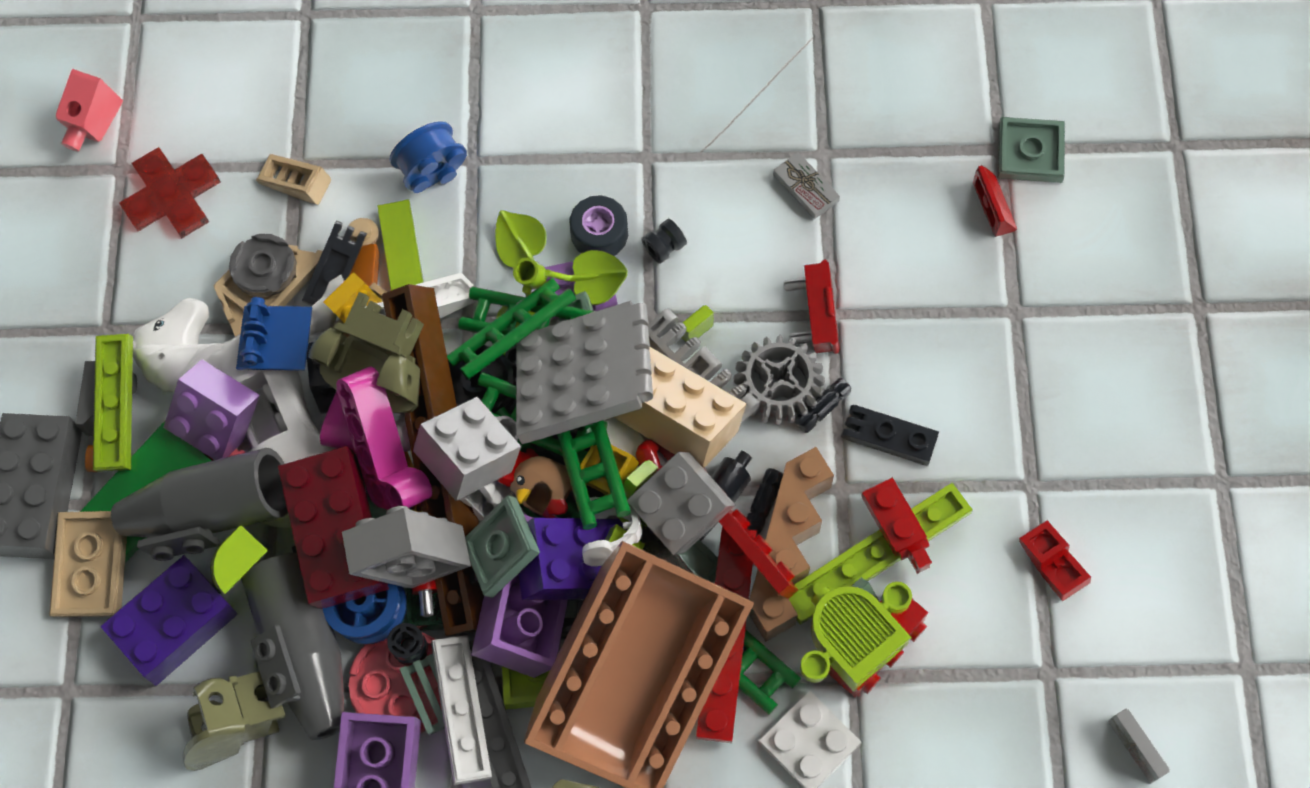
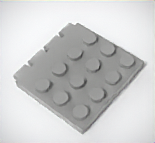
M631 301L594 311L535 330L517 343L516 436L522 444L642 409V403L653 399L649 331L647 327L648 317L645 304H632Z

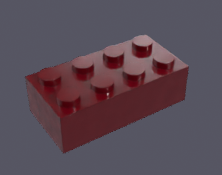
M344 446L279 465L278 469L308 603L323 609L389 590L388 583L349 574L342 532L356 527L355 523L359 520L372 518L356 453L349 447Z

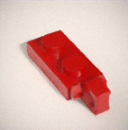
M893 477L863 491L861 497L895 556L898 555L901 561L908 558L917 574L930 568L932 561L925 550L930 546L927 535Z

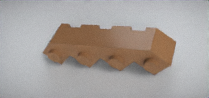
M817 447L786 463L765 540L773 549L769 554L776 564L782 561L795 575V578L792 580L793 584L807 577L810 571V566L797 545L817 535L821 529L822 519L813 507L810 499L829 490L832 487L834 478L833 472ZM757 569L749 599L754 602V605L749 615L766 642L795 626L798 614L789 599L778 594Z

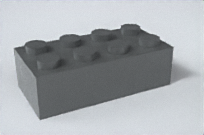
M2 413L0 422V556L54 559L58 512H68L82 431L76 426L70 416Z

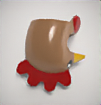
M527 448L525 452L519 451L512 472L497 480L501 484L510 487V494L517 498L519 504H522L541 518H558L557 515L566 514L568 511L566 499L572 491V486L566 466L550 458L539 456L531 448Z

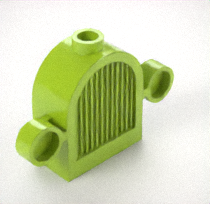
M902 582L888 584L883 591L881 603L871 593L858 587L844 586L830 590L826 586L811 599L816 606L811 622V637L817 650L810 651L803 656L800 672L809 682H821L827 677L831 665L852 691H855L908 645L911 636L893 618L891 613H902L908 609L912 601L910 588Z

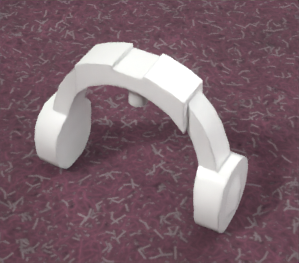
M592 497L590 498V501L600 497ZM629 506L631 513L623 517L630 521L623 523V528L629 529L623 535L624 537L613 542L598 540L586 544L582 548L585 564L601 566L621 541L631 545L639 542L642 535L640 516L631 506ZM612 508L595 515V519H606L609 515H617L616 510Z

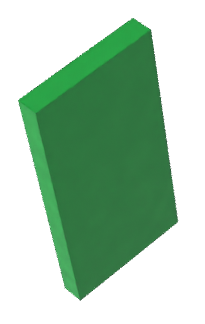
M164 421L131 456V470L117 471L80 512L111 511L112 506L116 502L170 471L213 460L202 451L163 428ZM127 536L125 563L139 549L137 548L138 541L147 539V537Z

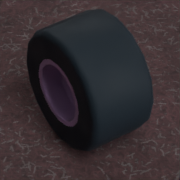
M603 195L590 196L581 200L572 210L569 218L571 240L578 252L584 253L586 251L598 250L615 256L625 247L629 236L627 214L622 205L616 200Z

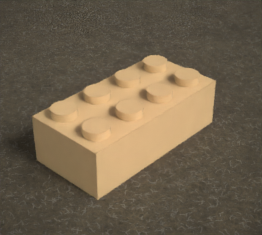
M650 347L653 399L642 403V409L615 416L614 418L675 455L678 452H689L705 468L738 433L746 403Z

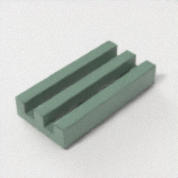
M433 654L426 656L421 661L413 662L408 667L400 668L428 736L445 729L442 710L424 671V668L430 666L437 681ZM417 672L439 722L435 725L431 724L411 678V674Z

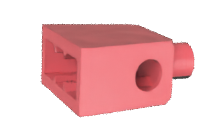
M72 69L56 112V119L67 128L61 144L68 149L79 152L85 138L97 142L101 141L122 105L123 100L101 78Z

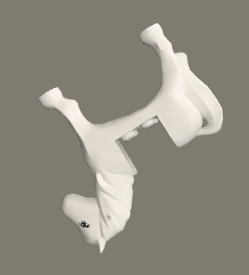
M341 275L328 283L322 298L311 306L312 317L309 336L334 326L337 315L323 301L344 282ZM193 298L181 300L168 313L137 328L133 333V358L136 364L142 370L146 380L149 383L155 384L164 392L174 393L178 379L201 359L252 391L263 387L271 404L274 403L278 411L275 417L283 432L261 442L251 451L271 448L280 455L286 464L336 449L320 444V433L308 411L299 371L237 370L240 334L225 343L198 344L199 334L209 318L208 306L204 302ZM405 417L396 420L395 423L403 451L407 452L411 451ZM288 513L282 518L261 522L273 527H291Z

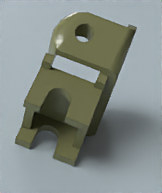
M359 292L345 323L337 322L333 328L329 327V329L325 330L312 344L308 357L320 364V374L335 390H337L336 382L339 379L370 366L375 368L379 372L376 385L386 389L392 413L413 412L419 406L420 368L415 365V358L410 356L424 324L418 319L412 318V314L403 309L398 320L379 314L382 307L371 300L367 305L369 297ZM343 333L349 334V338L344 336Z
M260 671L236 677V675L230 676L228 681L222 678H210L193 687V697H197L198 704L192 706L187 712L192 739L186 744L182 755L185 768L191 771L204 769L238 754L240 746L244 742L279 733L280 729L277 720L285 718L283 705L271 708L269 701H260L268 698ZM217 695L221 697L222 703L214 700L209 701V698ZM205 724L206 728L202 731L201 727Z

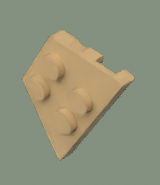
M289 245L297 262L296 274L290 285L280 293L269 297H260L265 300V305L286 306L312 278L323 251L317 250L314 253L299 250L298 246ZM228 270L215 283L214 288L236 337L241 334L244 306L251 302L253 296L239 289L233 281L230 270Z

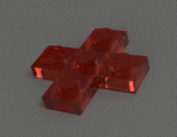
M158 147L131 163L146 187L119 202V204L138 232L164 216H167L181 239L209 223V220L194 198L221 183L203 154L198 155L174 170Z

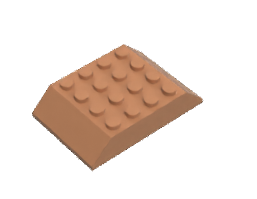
M621 541L601 566L536 698L524 743L625 788H664L754 602L629 543Z

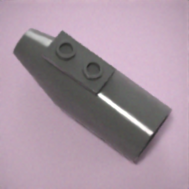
M262 448L170 471L116 502L111 509L112 525L121 536L147 537V539L138 541L137 548L158 561H169L174 556L187 553H202L204 549L219 546V539L213 536V533L235 529L240 525L248 526L278 519L287 515L288 509L278 469L279 465L285 463L273 449Z
M297 553L282 554L263 560L253 565L241 577V581L258 636L250 642L270 707L277 708L287 702L310 740L330 737L340 732L341 715L344 712L342 658L334 630L326 621L323 609L308 603Z

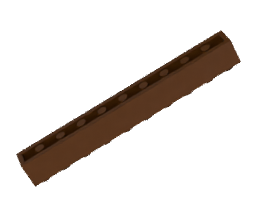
M407 284L383 293L382 298L387 317L398 320L403 309L411 313L412 318L418 319L424 324L410 356L415 358V365L420 368L419 406L413 412L404 413L414 468L421 470L427 476L432 487V496L421 502L422 512H427L429 516L446 518L449 522L462 525L466 537L479 524L473 508L463 503L460 499L456 501L413 451L420 424L457 407L435 290L431 287ZM472 565L435 579L445 636L473 633L477 630L484 595L481 588L470 583Z

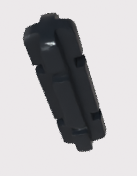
M838 378L830 385V390L826 389L821 397L816 398L817 405L815 407L808 406L807 415L799 414L796 417L795 423L805 433L810 432L816 426L817 421L823 420L839 405L838 402L840 400L843 401L851 393L852 388L849 383L843 378Z
M773 468L766 470L762 479L763 484H760L750 507L751 513H748L746 517L751 523L747 528L748 530L757 531L756 534L761 533L765 524L764 518L768 517L776 498V489L780 488L783 477L782 472Z

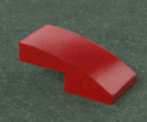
M1048 520L1019 538L1020 544L1037 570L1062 602L1091 583L1089 573L1069 552L1070 545Z

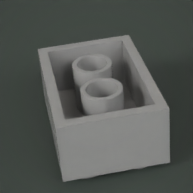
M407 506L390 508L386 511V515L377 519L366 518L359 520L355 523L356 527L342 532L350 575L406 588H414L471 566L462 525L449 522L446 518L429 516L427 512L409 510Z

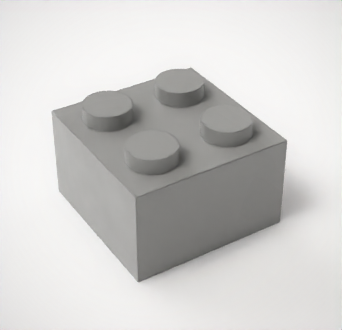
M476 397L420 424L413 451L457 501L511 473L521 446L481 400Z
M678 452L628 499L630 506L673 555L685 553L736 506L689 452Z

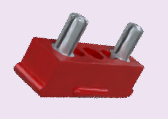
M824 259L821 263L804 265V278L784 280L785 291L807 289L811 324L810 331L790 333L789 340L794 337L796 339L795 344L813 342L816 353L833 351L834 354L839 353L840 346L829 262Z

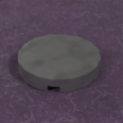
M256 234L251 236L252 239L239 243L230 256L229 270L234 283L242 292L253 297H269L280 293L290 285L296 274L297 262L292 249L283 238L273 234Z

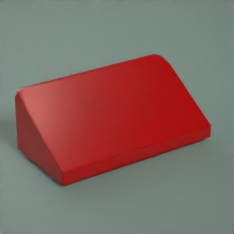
M983 165L978 166L973 179V185L993 235L997 237L1015 232L1017 226L996 176Z

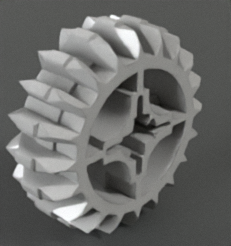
M779 335L777 336L776 343H771V340L766 336L763 339V347L754 342L751 345L752 352L744 350L742 353L743 361L736 363L735 370L738 373L734 375L733 382L736 385L742 384L747 389L744 396L751 393L759 401L760 406L751 416L754 417L760 412L763 413L762 421L764 423L771 416L775 417L777 425L781 424L782 417H787V420L792 424L795 422V413L803 416L807 415L808 406L815 407L817 405L816 398L821 397L823 394V390L820 387L824 385L825 377L819 375L823 372L822 363H815L817 360L816 352L806 354L808 349L806 343L796 347V339L794 337L789 340V343H783V338ZM771 360H784L779 363L771 362ZM796 367L802 371L806 379L807 385L804 389L798 385L799 381L793 377ZM754 371L760 375V379L765 383L761 394L754 387L751 379ZM778 397H785L789 400L776 401L774 399Z

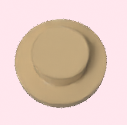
M358 218L348 225L355 228L351 241L356 242L360 231L367 233L363 246L375 244L378 240L379 230L372 220Z

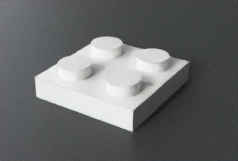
M811 691L796 703L759 740V744L803 788H818L862 743Z

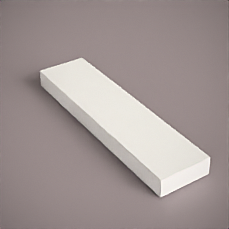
M468 635L432 640V653L454 785L489 780L492 774Z

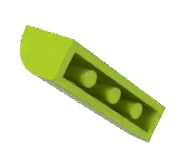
M241 525L217 547L211 559V579L220 594H226L268 551Z

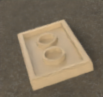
M111 511L58 512L49 616L112 617L122 608L127 536H121L115 531L111 521Z

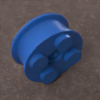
M438 121L426 124L405 136L392 150L389 158L390 163L394 168L401 170L404 175L403 183L408 190L420 193L438 182L446 184L457 176L456 170L464 162L467 150L462 144L455 142L452 137L453 129L449 123Z
M388 583L389 590L323 608L325 619L335 631L354 643L375 644L387 639L390 631L404 620L407 610V597L404 587Z

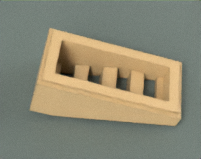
M270 154L256 181L263 186L319 205L331 182V178L320 166ZM279 166L282 167L277 178L274 179L273 177ZM292 171V173H291V175H290L288 181L285 182L286 179L288 178L290 172Z

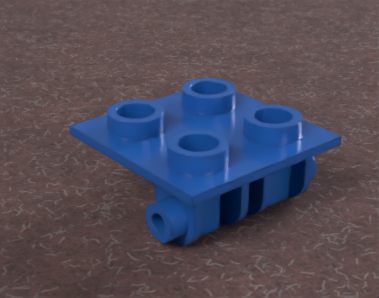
M251 298V302L244 306L236 369L305 371L312 307L267 306L263 298Z

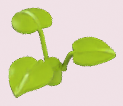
M501 210L498 214L495 229L498 255L503 263L513 268V276L517 282L524 285L522 292L525 293L526 297L531 294L532 289L539 288L546 282L548 277L569 282L575 281V295L585 291L589 295L592 305H600L609 301L617 293L628 275L627 268L618 258L598 250L586 251L574 259L573 271L575 275H567L545 269L543 265L536 262L533 256L540 254L546 245L547 234L543 224L536 218L525 214ZM502 306L496 315V319L504 314L508 307Z

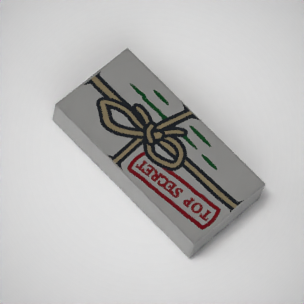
M799 152L773 171L775 178L814 219L839 202L840 196Z
M1129 709L1122 710L1108 721L1150 784L1170 772L1169 767Z

